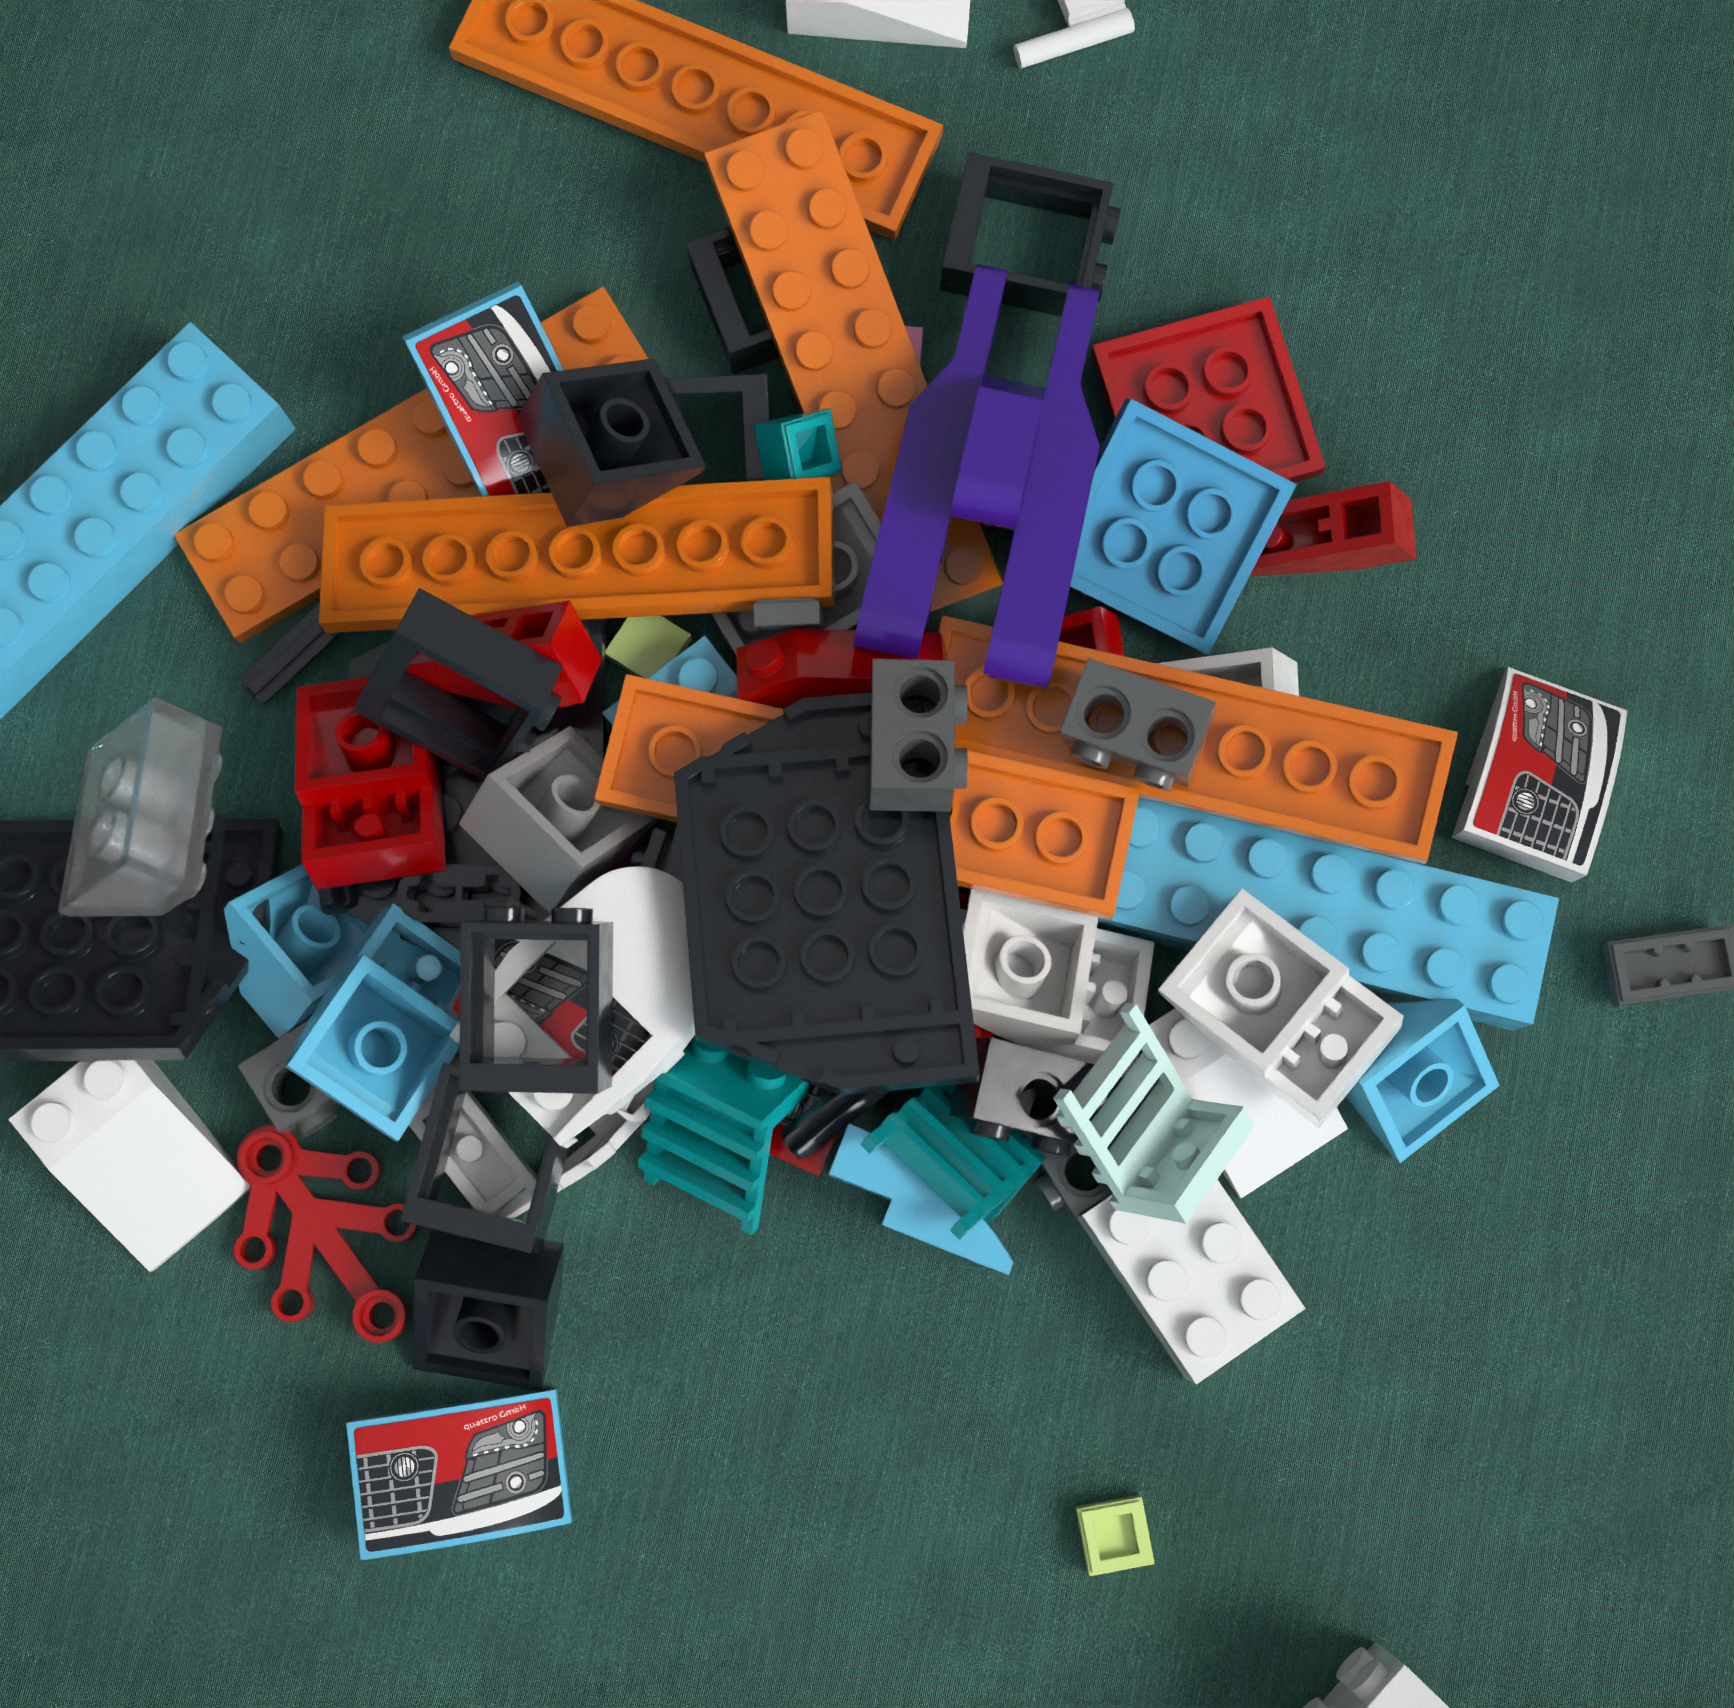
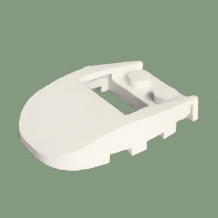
M633 866L610 871L595 879L560 907L593 908V921L613 922V997L652 1035L612 1076V1087L599 1094L508 1092L560 1146L569 1148L577 1142L578 1139L575 1136L604 1114L612 1115L632 1100L635 1094L660 1074H666L685 1055L683 1050L695 1035L683 883L671 874L656 868ZM551 915L546 917L543 921H551ZM522 939L509 950L495 970L494 1057L572 1058L507 991L556 942L587 971V940ZM460 1021L449 1035L459 1044Z
M460 1048L449 1064L459 1066ZM654 1080L635 1094L632 1100L612 1115L606 1113L589 1125L596 1135L565 1160L557 1193L584 1178L614 1155L616 1150L647 1119L651 1110L644 1107L645 1097L653 1091ZM437 1083L409 1124L421 1142ZM466 1091L445 1172L474 1209L515 1218L529 1210L537 1175L471 1091Z

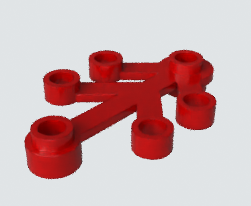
M274 1125L261 1126L252 1130L241 1141L236 1157L239 1173L251 1185L243 1234L235 1241L233 1253L237 1263L246 1269H263L273 1263L277 1256L278 1246L275 1238L269 1231L277 1195L279 1194L292 1212V1220L281 1284L271 1298V1309L274 1315L283 1322L291 1323L302 1321L312 1313L315 1306V1297L308 1286L316 1246L356 1302L352 1313V1321L357 1333L365 1340L374 1343L387 1342L400 1336L406 1329L410 1317L406 1300L394 1290L381 1289L338 1228L380 1233L386 1240L397 1243L406 1242L414 1238L420 1229V1225L410 1223L408 1230L400 1236L395 1235L391 1232L388 1221L395 1211H403L405 1203H394L384 1208L319 1199L314 1196L300 1176L342 1179L344 1184L351 1189L369 1190L374 1188L383 1176V1165L380 1159L375 1154L365 1151H355L346 1156L303 1150L298 1138L293 1133L278 1132ZM276 1146L282 1154V1160L276 1169L269 1171L263 1166L261 1157L266 1148ZM361 1158L367 1159L372 1166L371 1177L364 1183L356 1182L351 1175L352 1165ZM254 1237L260 1238L266 1246L265 1255L258 1262L251 1261L245 1251L247 1243ZM292 1289L298 1291L303 1298V1307L295 1315L287 1313L283 1307V1298ZM382 1302L391 1305L395 1312L394 1321L387 1328L378 1326L373 1318L375 1307Z

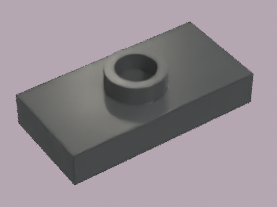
M1734 924L1601 944L1612 1007L1734 990Z

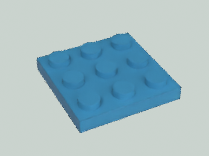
M1125 398L1098 452L1070 587L1209 655L1297 484L1139 402Z

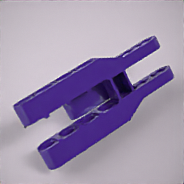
M977 264L955 357L909 406L859 613L854 648L912 660V658L918 659L925 624L929 619L938 568L939 564L942 563L950 517L1003 527L1015 531L983 673L989 674L990 678L1047 690L1055 661L1100 448L1080 385L1100 290L1069 283L1047 387H1038L985 375L1008 270Z

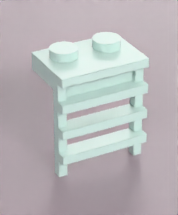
M1125 1003L1119 1013L1126 1024L1073 1093L1068 1089H1060L1053 1098L1060 1108L1056 1118L1061 1126L1072 1127L1078 1137L1074 1144L1078 1153L1090 1156L1096 1165L1092 1175L1098 1183L1107 1184L1114 1195L1109 1202L1114 1210L1186 1224L1255 1124L1244 1106L1192 1099L1137 1004ZM1142 1050L1143 1052L1140 1055V1057L1137 1059V1061L1134 1063V1065L1131 1067V1069L1128 1071V1073L1125 1075V1077L1122 1079V1081L1119 1083V1085L1116 1087V1089L1113 1091V1093L1110 1095V1097L1107 1099V1101L1104 1103V1105L1101 1107V1109L1090 1122L1089 1118L1092 1116V1114L1095 1112V1110L1098 1108V1106L1101 1104V1102L1113 1088L1115 1083L1118 1081V1079L1121 1077V1075L1124 1073V1071L1127 1069V1067L1130 1065V1063L1133 1061V1059L1136 1057L1139 1051ZM1159 1078L1160 1081L1157 1083V1085L1154 1087V1089L1148 1095L1146 1100L1143 1102V1104L1137 1110L1135 1115L1132 1117V1119L1129 1121V1123L1126 1125L1121 1134L1118 1136V1138L1115 1140V1142L1108 1150L1107 1147L1109 1146L1111 1141L1114 1139V1137L1123 1127L1125 1122L1137 1108L1139 1103L1151 1089L1153 1084Z

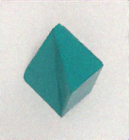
M822 409L773 419L754 426L764 481L818 478L842 472L831 409Z

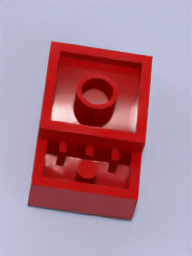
M370 676L297 687L295 793L302 805V863L316 890L446 871L443 805L438 756L352 711Z

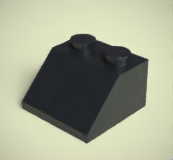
M655 358L542 373L517 417L567 527L622 518L701 474L706 467Z
M432 1229L414 1279L413 1369L542 1391L562 1288L564 1243L545 1240L541 1253H527Z

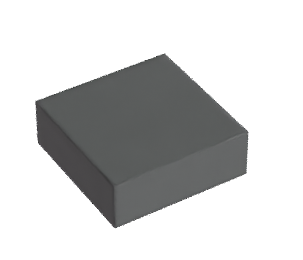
M817 598L757 600V603H753L754 627L760 630L825 627L824 607H822L819 600L817 601Z

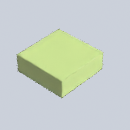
M662 616L627 617L605 650V657L632 675L647 679L685 651L692 641L690 633Z
M1140 1495L1075 1506L1089 1576L1155 1564L1143 1500Z

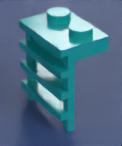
M694 1035L683 1050L685 1055L666 1074L662 1073L654 1079L653 1091L645 1097L644 1107L651 1110L650 1121L642 1127L641 1138L647 1140V1150L639 1157L638 1168L644 1170V1181L655 1185L662 1179L742 1220L740 1230L752 1235L759 1227L773 1128L808 1096L810 1084L696 1041V1036Z
M956 1084L925 1087L917 1098L912 1097L908 1100L900 1111L896 1114L893 1112L887 1116L882 1124L868 1134L860 1145L869 1154L882 1144L888 1147L961 1217L950 1229L960 1240L981 1220L984 1219L987 1224L993 1221L1045 1161L1046 1157L1040 1151L1031 1149V1143L1018 1132L1011 1131L1009 1142L970 1134L971 1121L949 1116Z

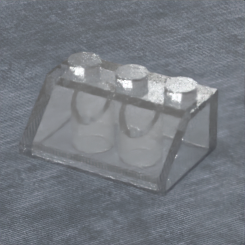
M154 697L88 748L59 903V913L69 917L163 916L199 892L204 883L207 870L206 864L202 862L205 840L212 828L215 817L214 809L210 807L213 786L219 776L223 763L222 755L219 754L221 726Z

